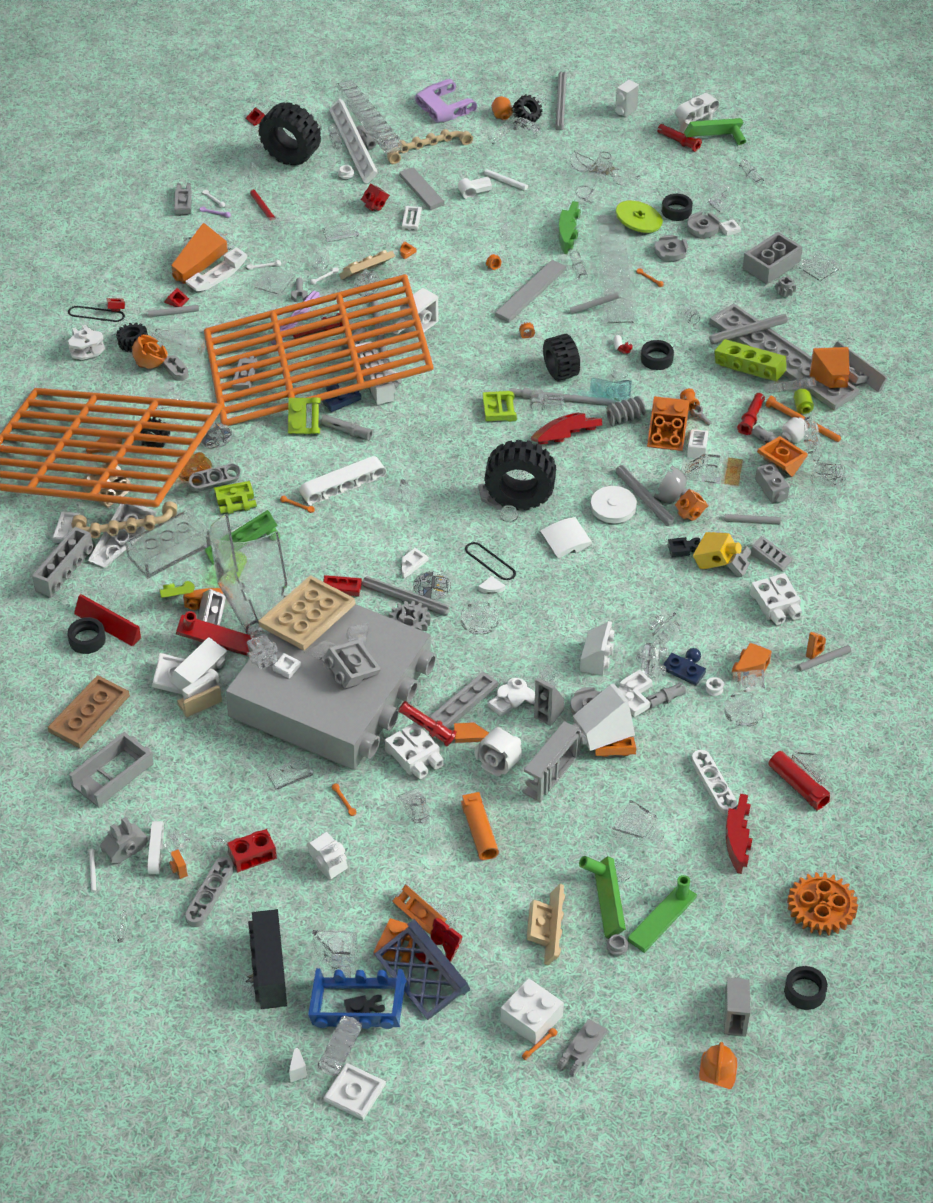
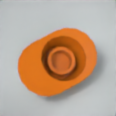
M720 1042L719 1045L711 1046L705 1051L701 1058L700 1080L731 1089L734 1086L737 1071V1058L732 1050L724 1046L723 1042Z

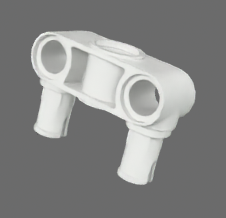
M704 93L679 105L675 111V115L680 123L679 132L684 134L687 126L692 121L702 118V121L712 120L713 113L719 107V101L710 94Z

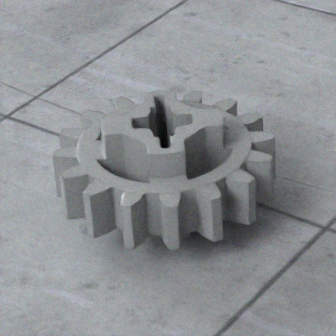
M405 601L404 605L398 603L397 608L392 607V612L389 613V618L421 631H427L428 626L431 624L428 608H422V603L415 605V601H412L411 604Z

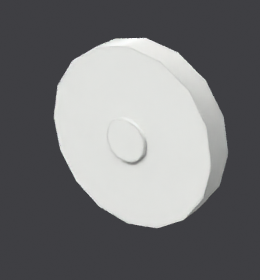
M607 486L597 490L592 495L590 508L593 515L599 520L616 524L632 518L636 512L637 501L629 490L619 486Z

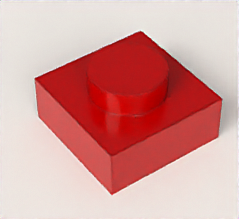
M106 298L107 308L111 311L125 309L123 298Z

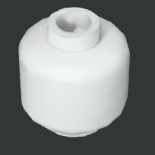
M800 417L791 418L782 426V438L795 444L799 443L808 434V424Z

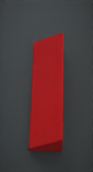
M82 594L78 596L74 611L75 615L80 618L91 617L99 620L103 624L105 632L130 646H134L141 639L140 627Z

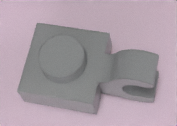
M745 546L740 554H733L727 564L737 577L744 576L750 564L747 561L748 556L751 554L748 546Z

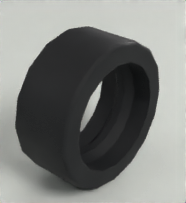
M670 194L663 199L661 212L669 220L683 221L692 214L693 202L684 194ZM671 205H681V206H684L685 208H683V209H673V208H670L669 206H671Z
M651 340L642 346L641 362L645 367L652 370H664L672 365L674 349L668 342ZM658 351L666 354L667 356L663 358H653L649 356L648 353Z
M91 617L81 618L71 623L68 628L67 636L70 647L77 653L91 654L97 652L105 644V630L103 624L97 619ZM85 630H92L98 633L96 637L88 641H81L75 638L77 634Z
M799 966L792 969L787 975L784 988L785 997L796 1008L803 1010L815 1009L824 1002L828 983L826 977L818 969L810 966ZM800 979L811 980L819 987V992L814 996L801 995L794 990L793 983Z

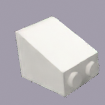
M614 683L573 715L574 724L572 725L582 730L581 743L582 745L585 744L590 751L635 735L629 702Z

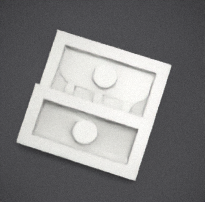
M575 517L556 522L541 530L542 535L557 558H561L573 550L576 552L582 551L593 544Z

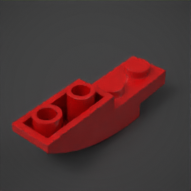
M579 412L567 414L545 424L531 436V441L538 442L539 445L548 444L549 440L563 442L565 441L564 438L571 437V433L580 432L581 428L595 430L596 426H602V418H586L585 413Z
M741 793L737 809L728 808L726 822L728 854L736 872L742 874L743 867L748 866L749 855L746 854V850L751 851L753 838H749L748 820H744L745 816H749L751 804L747 803L748 795Z

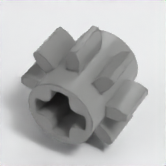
M782 277L775 284V290H777V295L780 294L783 297L792 296L793 292H796V285L790 277Z

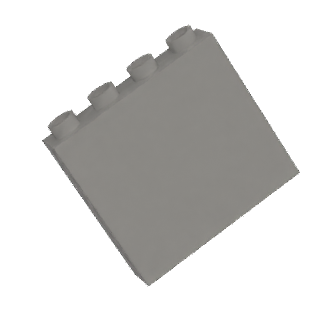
M357 604L305 651L269 633L226 690L228 717L355 770L363 757L371 759L375 755L380 743L379 734L383 728L390 731L394 727L399 716L398 706L401 702L406 701L409 703L412 701L418 688L417 679L420 674L429 675L433 670L437 655L431 652V634ZM360 640L381 668V671L378 675L364 678L358 685L344 688L342 684L336 682L333 671L325 667L323 657L330 647ZM283 653L301 661V666L290 679L273 671L272 666Z

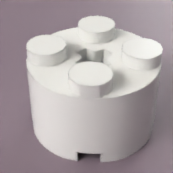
M496 727L475 747L476 760L480 759L483 763L481 767L495 776L505 775L522 757L521 740L500 727Z

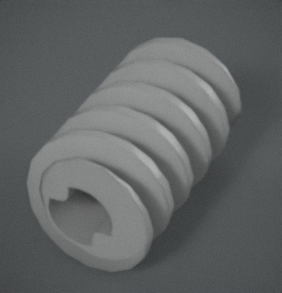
M639 396L628 398V400H622L621 402L617 401L614 404L610 403L606 408V415L611 426L615 425V420L618 424H621V418L624 422H627L628 417L632 421L634 420V415L637 419L641 417V413L644 416L646 415L644 402Z

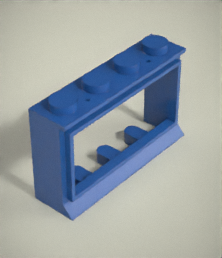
M316 968L308 1013L312 1025L318 1028L339 1027L343 1029L348 1027H360L363 1029L370 1027H382L384 1029L400 1027L404 988L407 982L403 969H398L397 978H388L384 970L377 971V978H367L363 970H356L355 978H345L342 970H335L334 977H324L321 969ZM324 988L395 989L392 1013L321 1012Z

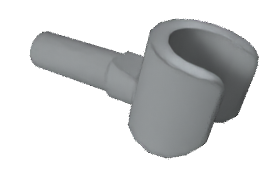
M697 405L695 407L698 413L694 409L690 410L692 417L699 416L708 426L712 424L702 413V406Z

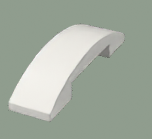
M236 247L224 255L225 261L204 275L200 273L195 274L186 280V284L195 291L208 290L232 276L245 262L247 254Z

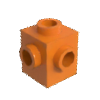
M688 489L674 504L679 510L678 514L686 520L688 518L692 521L700 517L702 512L709 506L699 493Z

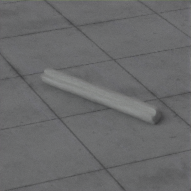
M786 314L777 315L709 336L711 344H717L724 339L730 340L785 324L788 319Z
M624 465L617 466L616 473L660 520L666 526L673 524L674 517Z
M368 576L362 582L363 586L404 602L407 601L410 604L412 601H415V605L422 603V608L427 607L429 611L443 616H447L450 611L449 606Z

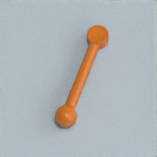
M641 268L637 269L636 272L638 274H642L655 282L658 287H663L664 283L662 281H658L644 273Z
M286 496L280 497V501L283 503L287 502L292 505L298 506L300 508L307 510L309 513H313L315 511V508L313 506L307 507L305 505L287 499Z
M337 783L333 784L332 790L337 792L347 807L348 814L355 816L357 813L356 809L350 806L339 790L340 786Z
M551 1028L543 1039L529 1051L527 1050L523 1053L522 1058L526 1060L549 1038L555 1037L557 1030Z

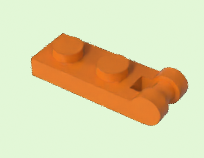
M406 884L403 886L401 894L398 897L395 896L392 900L410 918L415 919L430 935L435 918H440L444 922L447 920Z

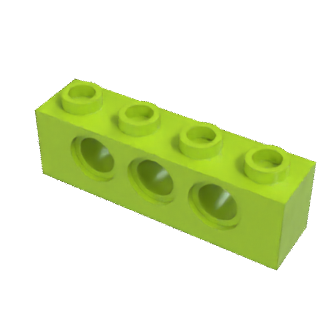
M724 339L714 350L716 364L777 382L787 370L786 356Z

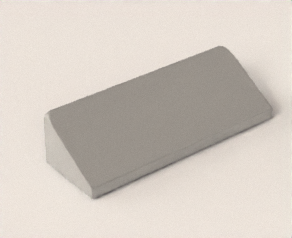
M212 589L205 591L202 596L197 619L220 626L226 595ZM193 640L192 644L200 646L202 642Z

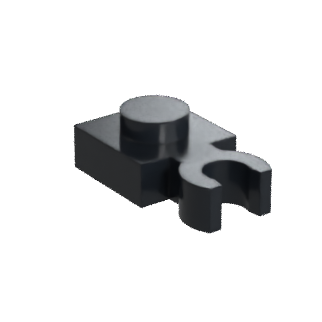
M686 537L668 539L667 545L671 558L690 556V551H696L700 538L695 537L690 541H687Z
M366 995L344 1000L346 1013H370V1011L381 1013L385 1011L384 1005L378 1006L375 1004L382 1001V995H375L370 1000L366 999Z

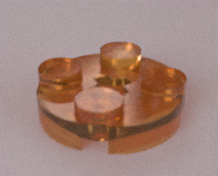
M202 452L193 454L178 478L182 481H189L193 473L211 469L212 463ZM198 479L192 480L193 484L201 482Z

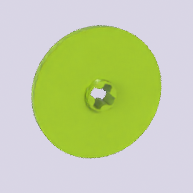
M634 200L623 201L617 205L615 210L616 217L622 224L638 232H656L663 223L660 213L643 202Z

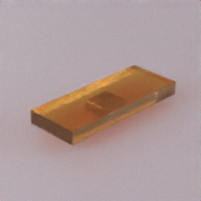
M728 457L724 484L739 486L743 459Z

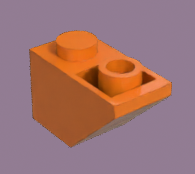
M749 643L747 649L742 650L739 658L740 661L735 662L733 665V681L738 682L763 676L770 663L772 650Z

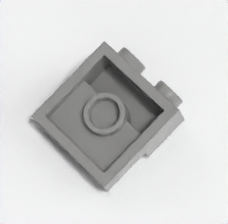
M360 640L330 647L323 657L325 667L333 671L336 682L342 684L344 688L358 685L364 678L378 675L381 671V668Z

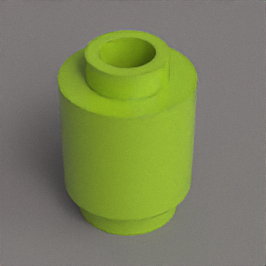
M804 388L796 390L793 400L799 414L810 413L814 409L810 392Z

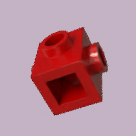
M370 183L361 200L366 203L365 207L373 211L376 209L380 211L390 195Z

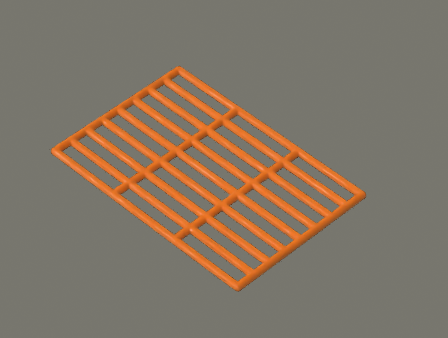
M406 274L204 329L217 403L223 405V409L219 413L223 427L288 410V403L227 419L228 413L287 397L289 400V398H295V395L353 379L357 380V384L306 397L321 398L322 401L429 372L434 369L410 282ZM400 282L403 283L402 287L347 302L343 300V298ZM406 293L405 298L350 313L346 312L347 308ZM337 300L336 305L280 320L277 318V316ZM409 304L408 309L349 324L350 319ZM336 311L340 312V315L280 331L281 326ZM409 315H412L413 318L412 320L352 336L351 331ZM271 318V322L214 338L211 336L212 333ZM339 322L343 324L342 327L287 342L282 341V338ZM413 326L416 331L357 347L354 344L357 341ZM270 329H273L274 332L269 335L261 336L258 338L235 343L217 349H214L213 346L215 344H219L222 342L230 341L233 339L241 338L244 336L252 335ZM343 333L346 336L342 339L285 354L284 349ZM418 337L419 339L417 343L358 358L357 355L358 353ZM273 340L276 341V345L216 361L215 356ZM348 344L349 349L291 365L287 363L291 359ZM418 349L422 350V354L363 370L360 365ZM278 351L279 356L218 372V367L239 362V359L250 358V356L258 357ZM351 356V361L290 377V372ZM425 360L426 365L364 382V376ZM277 363L281 364L280 368L220 383L221 378L235 375V372L238 371L241 373L243 370L249 371L250 368L258 369ZM354 368L352 373L297 388L292 386L293 383ZM281 374L284 377L281 380L226 395L222 393V390L233 388L232 385L246 383L247 381L251 383ZM286 386V391L227 407L224 402Z
M34 388L0 433V452L48 458L45 462L0 458V465L39 469L36 474L0 471V478L30 481L28 486L0 484V491L157 508L223 409V405L210 402ZM37 395L89 400L86 404L36 400L35 398ZM97 400L149 404L150 406L148 409L94 404ZM160 405L213 411L210 415L161 411L156 410V408ZM29 406L79 410L80 413L78 415L26 410ZM91 411L142 417L139 421L91 417L87 416V414ZM23 417L73 423L70 427L18 421ZM150 417L202 421L205 423L201 427L148 422ZM81 423L132 427L134 429L130 433L78 427ZM12 429L63 433L64 435L62 438H50L9 433ZM142 429L197 433L195 438L141 434L140 432ZM74 434L126 439L124 444L71 440L70 438ZM4 440L56 446L53 450L4 446L1 444ZM137 440L190 446L187 450L134 446L132 444ZM64 446L118 452L115 456L65 452L62 449ZM126 452L182 458L177 463L126 458L124 455ZM56 458L110 464L107 468H97L53 462ZM118 464L172 469L173 471L171 475L117 470L115 468ZM47 470L102 476L97 481L48 476L45 473ZM112 476L165 482L163 487L107 482V480ZM39 482L92 487L93 489L90 493L38 488L36 486ZM101 489L157 494L154 500L98 493Z

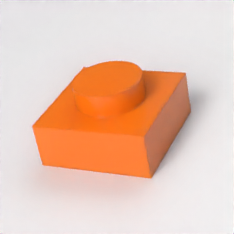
M179 849L172 851V861L169 862L173 874L177 872L180 879L187 877L186 863Z

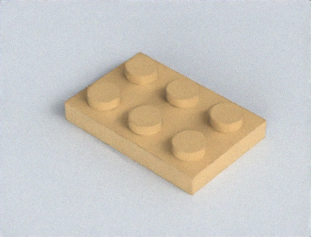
M384 250L377 253V255L368 256L359 262L355 261L344 267V271L339 276L343 280L384 264L395 257L393 250L390 252Z

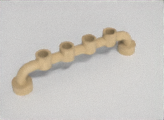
M444 129L437 136L433 133L427 134L426 139L421 140L419 137H414L410 143L401 140L396 147L390 149L387 159L391 164H396L401 160V155L398 152L406 153L409 149H421L424 145L428 144L433 146L439 141L445 140L448 142L455 137H459L463 145H468L472 143L473 136L468 131L449 132L447 129Z
M168 501L163 504L162 516L154 517L153 515H147L145 519L138 520L130 517L124 522L111 520L108 524L103 525L92 523L90 527H86L87 519L85 516L75 515L71 526L72 528L77 527L90 532L91 538L94 539L99 538L101 532H107L109 535L115 536L121 529H125L128 533H134L137 527L142 526L146 530L151 531L155 528V524L164 523L170 518L175 517L178 507L174 502Z

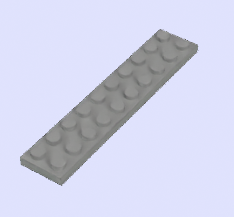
M733 303L710 317L709 323L720 331H726L759 320ZM771 328L733 339L737 343L786 356L787 370L783 375L809 391L810 394L834 411L859 395V389L849 382L847 388H829L811 378L809 373L812 357Z

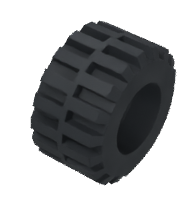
M565 333L544 340V361L548 372L554 380L560 381L577 376L580 373V356L571 336Z

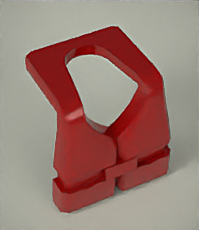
M435 918L430 938L436 945L443 946L446 957L451 962L463 936L453 928H449V925L440 918ZM416 953V958L425 964L426 955L424 953Z

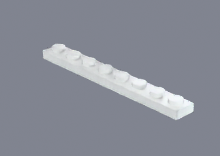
M338 99L329 110L363 182L369 183L378 172L344 101Z

